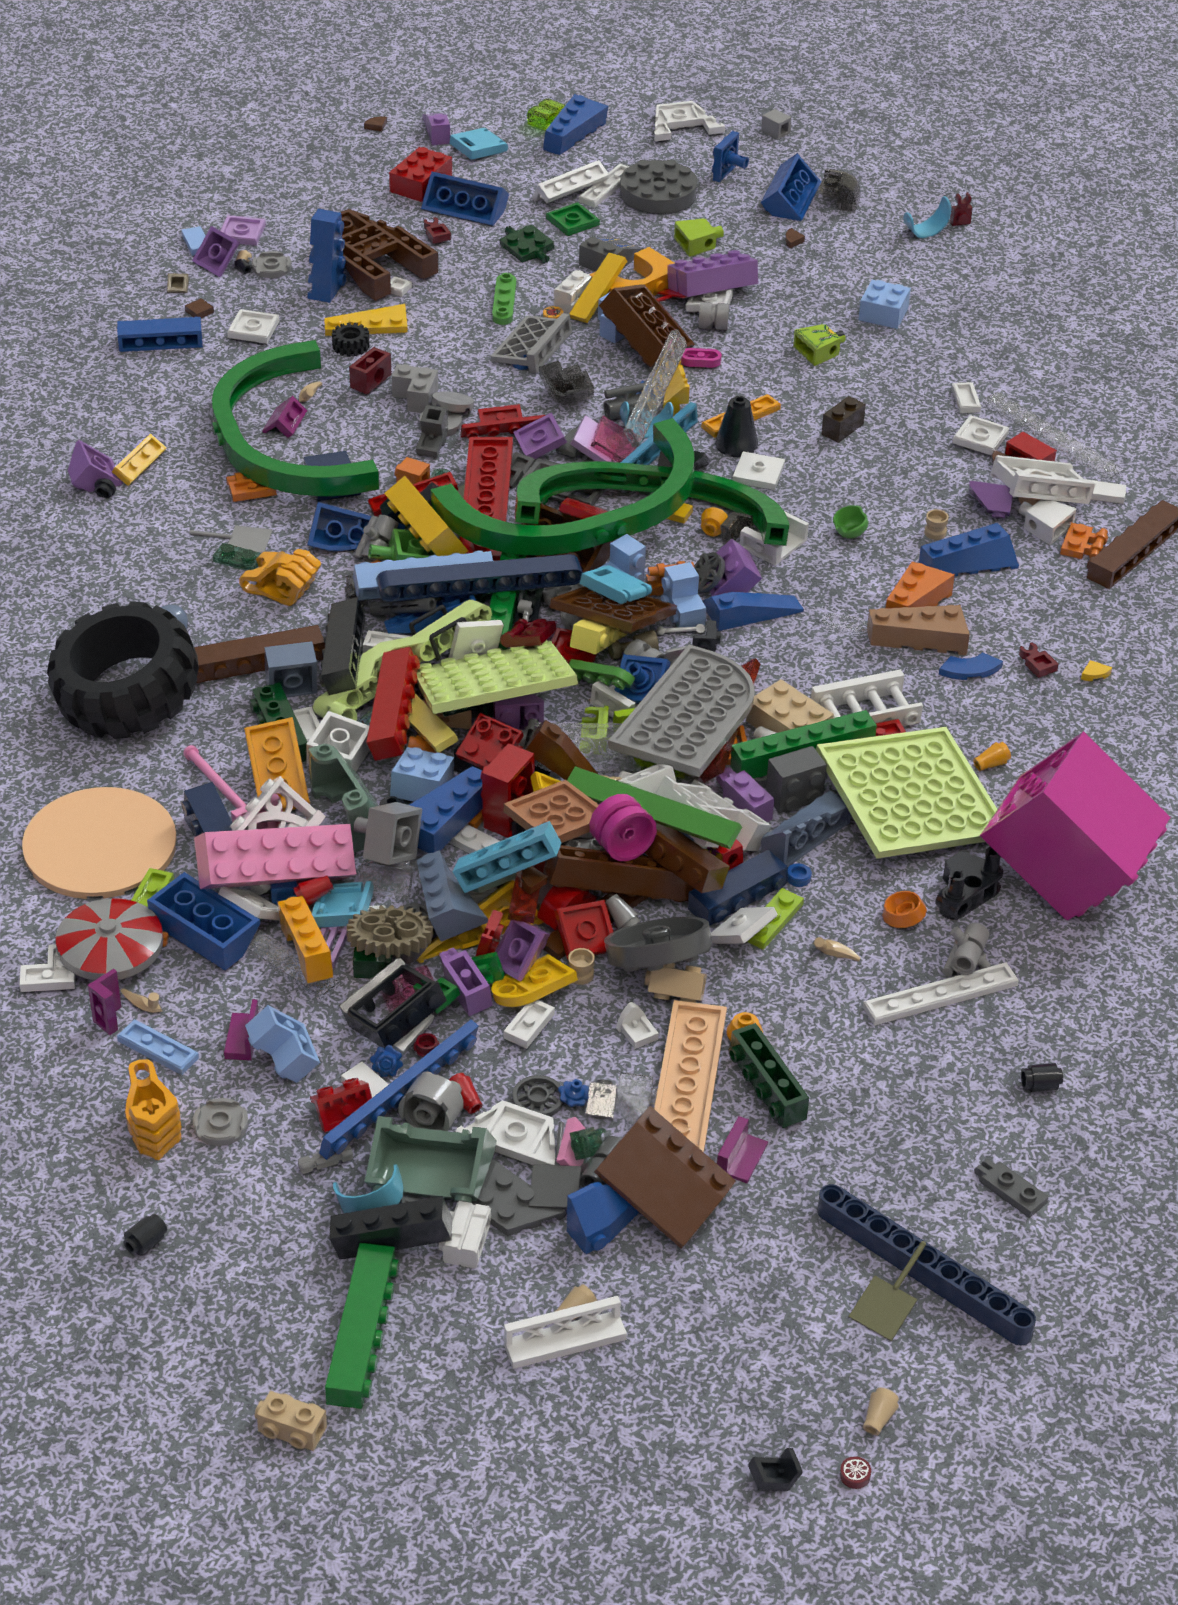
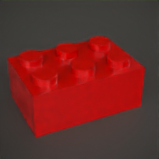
M418 147L389 172L390 192L423 202L431 171L452 176V157L441 152L429 150L426 147Z
M508 743L502 751L496 754L494 760L483 768L480 778L482 780L481 798L483 799L482 817L485 829L508 838L514 820L504 813V803L534 792L530 778L535 772L534 753Z

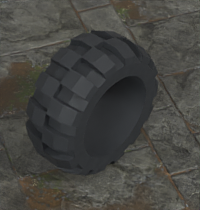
M130 601L127 606H119L118 603L101 607L102 611L90 615L88 612L75 620V626L71 630L65 629L58 637L55 650H51L47 669L48 685L61 714L78 729L80 728L87 734L100 738L105 734H109L114 739L130 738L131 733L142 730L145 734L159 728V722L166 718L171 720L183 709V700H190L196 686L199 670L198 658L184 624L167 610L157 605L152 608L146 602ZM134 658H152L141 670L128 677L109 682H95L101 673L117 663Z

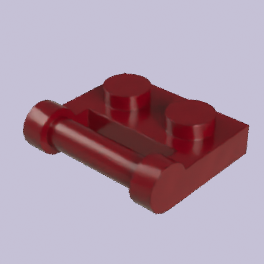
M519 619L515 622L514 628L501 636L500 642L505 647L542 645L557 630L555 621L537 619L528 623L525 619Z

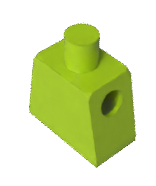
M704 218L675 221L674 239L689 257L715 249L716 239L724 236L722 226L712 227L707 219Z

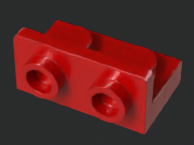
M351 1078L343 1081V1086L334 1089L332 1086L318 1089L316 1095L310 1096L311 1103H314L316 1106L322 1131L327 1132L334 1129L372 1098L369 1083L358 1078Z

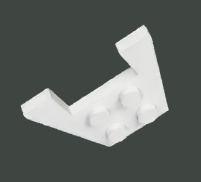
M693 101L656 105L654 140H670L672 134L670 129L692 128L703 125L709 135L725 133V125L723 123L719 125L715 117L707 116L705 114L706 111Z

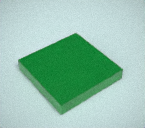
M578 202L546 213V219L567 236L600 225V219Z

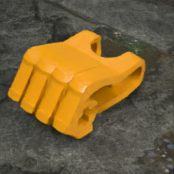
M303 549L295 550L293 552L294 555L283 551H265L256 558L259 568L245 571L239 578V584L243 591L247 593L262 595L281 604L292 606L309 589L310 584L315 580L322 562L309 551ZM248 581H256L257 584L253 585L250 584Z
M148 1059L137 1060L130 1063L128 1067L131 1086L125 1108L127 1128L139 1154L160 1160L182 1139L180 1111L177 1098L158 1079L153 1062ZM146 1070L149 1076L146 1079L140 1080L136 1078V1072Z

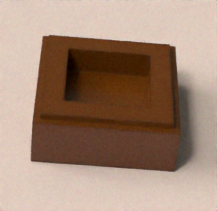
M200 298L185 305V312L192 317L203 318L214 313V307Z

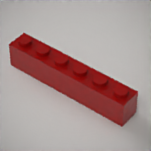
M411 647L383 653L366 742L375 761L402 755L404 745L407 744L406 734L407 729L410 728L409 716L412 713V699L415 698L414 687L418 681L417 670L420 669L419 658L413 654Z

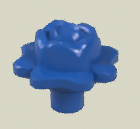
M387 1045L385 1049L381 1046L378 1047L376 1053L370 1057V1061L374 1063L372 1070L378 1072L381 1077H387L388 1074L392 1077L396 1076L398 1069L403 1067V1062L400 1060L402 1053L394 1050L391 1045Z
M574 1079L572 1082L565 1081L563 1086L558 1088L561 1094L560 1101L566 1102L569 1107L585 1106L586 1101L591 1100V1095L588 1092L589 1086L582 1085V1082L578 1079Z

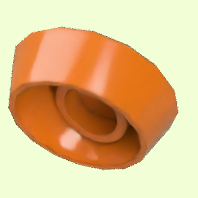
M899 891L890 895L885 900L882 917L889 926L907 928L921 922L926 916L927 908L916 893Z

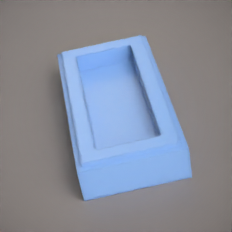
M201 226L181 230L182 237L192 256L196 254L205 238Z

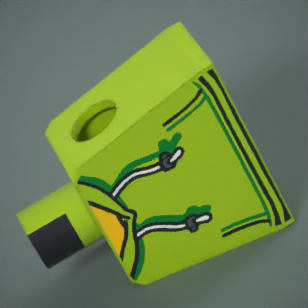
M825 324L795 329L793 347L811 364L816 366L838 356L840 343L846 341V336L842 330L834 332Z

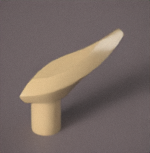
M314 382L305 386L299 394V402L308 401L322 385V382Z
M818 937L813 942L817 949L827 955L860 961V956L837 941Z
M125 988L121 989L122 994L137 1008L150 1013L162 1012L157 993H150L146 997L132 993Z

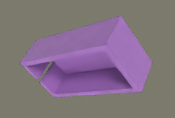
M738 250L728 251V254L725 255L719 253L711 254L708 258L694 257L692 261L676 260L675 264L667 265L668 289L679 292L686 297L758 284V260L751 258L749 254H741Z

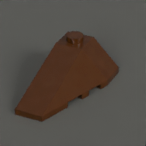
M544 720L537 726L525 749L534 753L535 760L564 780L569 778L575 766L598 774L559 726L547 720Z

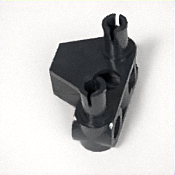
M991 846L985 851V859L960 851L945 861L943 880L947 886L939 892L935 900V904L940 908L939 910L943 917L959 920L1000 892L1001 885L998 881L1003 877L1004 871L1000 866L1001 856Z

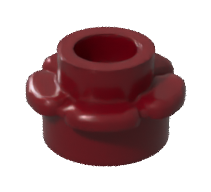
M423 1033L417 1037L413 1049L417 1052L418 1056L423 1058L440 1043L435 1035Z

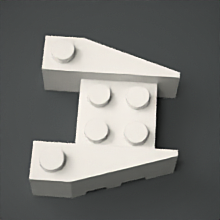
M665 775L655 793L740 823L742 829L736 839L742 844L744 853L747 851L758 852L762 837L772 826L746 808L744 810L736 808L732 805L734 801L727 797L723 799L713 792L710 787L696 779L693 780L692 784L677 783ZM691 836L694 839L693 841L704 849H707V847H719L717 844Z

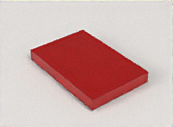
M566 498L559 508V512L579 519L608 512L607 510L571 498Z

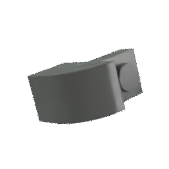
M426 405L420 420L422 433L416 447V453L418 455L438 458L441 446L445 445L447 437V408Z

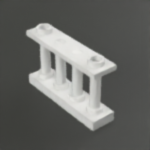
M901 669L812 687L811 699L833 713V718L840 717L835 706L848 704L851 711L855 713L863 711L858 701L870 699L876 711L869 714L875 723L899 719L902 726L921 723L923 705L921 702L909 705L902 694L904 674ZM892 695L899 707L886 709L880 697Z

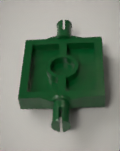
M532 224L518 231L511 226L505 228V233L508 235L500 238L499 241L500 245L522 263L536 258L544 264L548 263L550 258L545 253L555 248L554 241Z

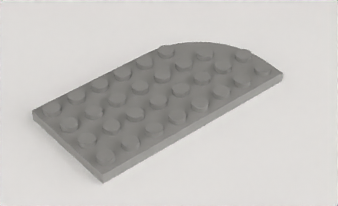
M689 644L608 740V749L640 758L643 761L669 765L675 770L700 777L751 711L755 693L753 681L746 670L735 661L719 653Z

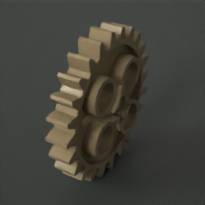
M380 905L377 910L369 907V912L360 910V915L353 914V919H349L347 924V941L351 942V947H357L358 952L365 950V955L375 953V957L384 954L386 958H389L391 955L400 958V954L403 953L410 956L411 951L419 953L420 948L426 949L427 944H431V938H433V926L431 921H428V916H422L421 911L414 913V908L404 910V906H400L397 909L393 905H390L389 908H384Z

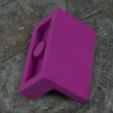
M292 395L276 407L262 432L266 434L276 426L289 438L294 434L308 410Z
M114 968L88 985L93 1022L109 1035L118 1031L116 1011L122 1008L118 976Z
M252 999L250 1013H232L224 1050V1059L252 1061L254 1047L248 1040L249 1035L245 1025L259 1013L258 999Z
M738 1116L717 1155V1164L732 1178L748 1184L768 1145V1141L749 1135V1119Z

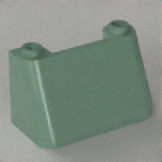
M321 744L308 748L312 795L315 799H319L320 796L328 797L331 803L342 801L343 807L346 810L347 824L351 826L353 851L355 853L364 850L366 834L355 832L354 822L360 816L368 819L369 808L379 805L359 775L334 746Z
M378 1116L365 1177V1183L373 1188V1191L378 1190L390 1180L393 1175L394 1165L397 1164L403 1182V1193L431 1197L443 1196V1198L454 1199L456 1203L459 1201L471 1203L478 1200L497 1140L487 1128L473 1127L472 1133L466 1129H463L462 1133L415 1128L409 1123L392 1125L393 1119L391 1117Z

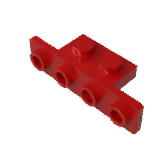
M520 404L482 408L477 411L479 422L462 424L460 436L461 438L467 437L469 439V437H478L480 435L497 436L500 433L506 432L514 434V431L546 415L522 417Z

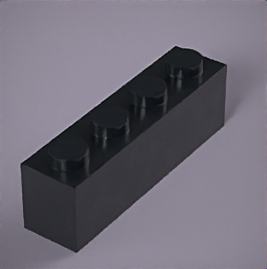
M443 1196L332 1215L330 1218L329 1239L339 1259L357 1257L360 1243L395 1247V1250L451 1241L452 1216Z

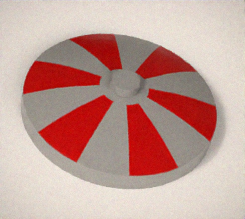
M101 899L84 904L69 913L63 919L56 932L57 954L62 964L72 973L90 980L98 979L113 968L117 971L118 980L136 975L156 960L163 946L162 926L156 914L148 907L127 899Z

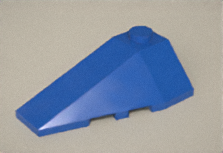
M318 502L307 546L325 551L356 550L364 534V527L368 525L371 516ZM399 523L397 529L404 530L405 525Z
M729 592L702 600L706 606L707 614L712 621H716V628L721 631L804 612L795 595Z
M473 594L441 597V600L436 601V607L444 605L449 613L468 600L476 601ZM442 610L414 625L416 633L444 616ZM427 612L399 614L384 621L388 634L411 633L409 628L410 622Z
M600 1181L591 1183L567 1195V1233L586 1255L594 1250L603 1249L639 1211L608 1184L602 1185Z

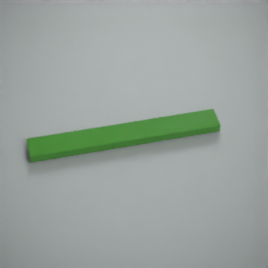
M576 766L567 779L569 783L597 803H602L607 798L616 794H628L640 803L642 808L653 817L657 824L731 849L742 829L738 822Z

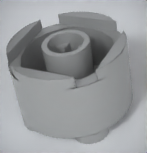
M428 1071L423 1072L400 1101L399 1115L402 1120L405 1117L407 1122L415 1128L448 1131L463 1109L462 1088L455 1081H449L442 1076Z

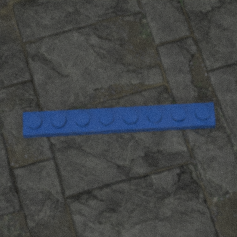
M469 1020L327 1133L322 1139L319 1154L328 1160L335 1153H342L351 1140L354 1138L359 1139L372 1123H377L378 1116L385 1117L387 1111L391 1108H398L404 1095L423 1072L428 1071L438 1075L441 1068L446 1064L451 1065L463 1050H470L477 1041L476 1034L479 1025L473 1020Z

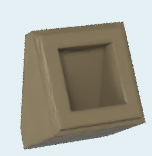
M168 273L167 293H187L190 281L189 275Z

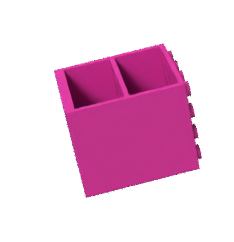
M1083 731L1020 775L980 834V837L1068 921L1074 916H1082L1090 906H1098L1106 896L1112 897L1122 886H1130L1136 881L1139 876L1137 874L1138 870L1148 862L1147 855L1157 847L1156 841L1166 832L1167 828L1165 826L1171 817Z

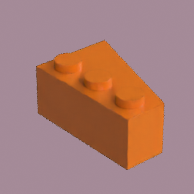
M912 561L886 599L885 609L937 606L938 602L943 598L952 596L955 574Z

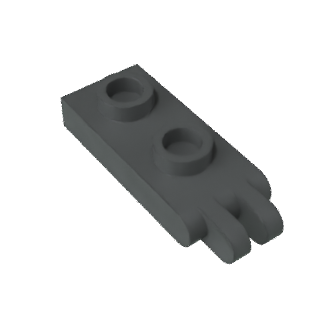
M985 1159L981 1165L974 1169L975 1174L980 1177L979 1181L981 1184L1029 1218L1048 1203V1195L1001 1162L995 1164L991 1160Z

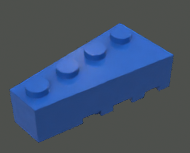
M574 94L546 129L543 150L561 155L573 147L575 142L582 141L587 134L595 132L597 127L604 126L607 119L608 105L585 98L582 95Z
M318 208L311 218L310 245L314 246L309 255V263H312L313 266L311 274L308 275V283H312V290L308 292L307 299L331 303L341 286H344L346 283V274H344L346 259L343 256L345 240L342 239L344 222L342 221L341 212Z
M472 766L409 804L410 806L422 808L417 848L427 853L441 851L483 809V799L481 798L482 780L480 778L482 770Z

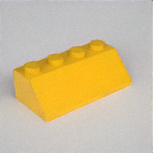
M406 476L384 493L390 500L387 502L389 507L395 514L398 511L400 512L398 517L405 526L411 525L409 531L416 539L422 538L419 543L427 552L432 550L437 556H448L454 553L465 554L468 551Z

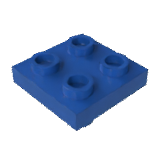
M732 131L714 147L713 181L721 182L736 166L742 169L747 168L749 157L738 155L739 132Z
M623 654L620 668L635 677V681L631 688H624L622 690L615 686L614 690L635 702V704H639L669 669L670 661L663 658Z

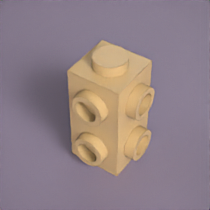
M675 963L663 965V968L660 970H647L645 985L649 986L648 992L654 993V998L669 1000L670 996L680 997V1001L696 1003V1000H703L707 974L701 973L702 968L686 965L685 970L676 969Z
M270 1390L264 1401L261 1400L255 1410L259 1432L267 1438H278L289 1442L297 1449L306 1448L314 1451L327 1428L326 1410L316 1404H307L296 1400L288 1394H279Z

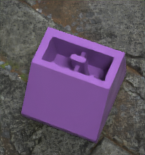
M733 539L729 540L716 552L724 559L725 570L721 580L710 590L712 596L729 592L747 593L762 579L750 552Z
M534 694L493 702V719L515 729L524 730L531 718L538 720V725L544 721V700Z

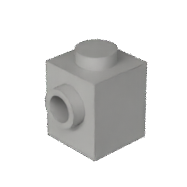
M774 109L762 115L761 131L776 139H780L790 134L792 117Z

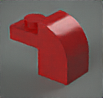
M553 886L546 894L537 918L554 930H558L554 914L556 909L595 902L597 897L591 894L589 890L583 891L575 887L565 886L559 888Z

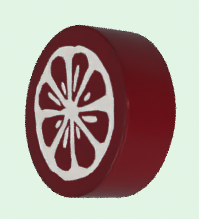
M849 1457L841 1464L840 1479L849 1488L861 1489L870 1482L871 1466L861 1457Z

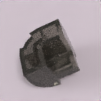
M826 168L824 178L819 186V193L823 194L822 197L837 199L836 210L855 213L860 204L861 188L859 181L853 174L846 171Z
M558 360L539 367L540 378L548 395L554 402L569 405L594 397V385L587 371H582L579 364L563 369Z

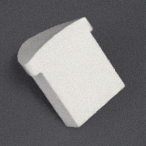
M628 1003L618 1019L616 1029L624 1034L634 1049L658 1040V1032L647 1019L643 1010L635 1003Z

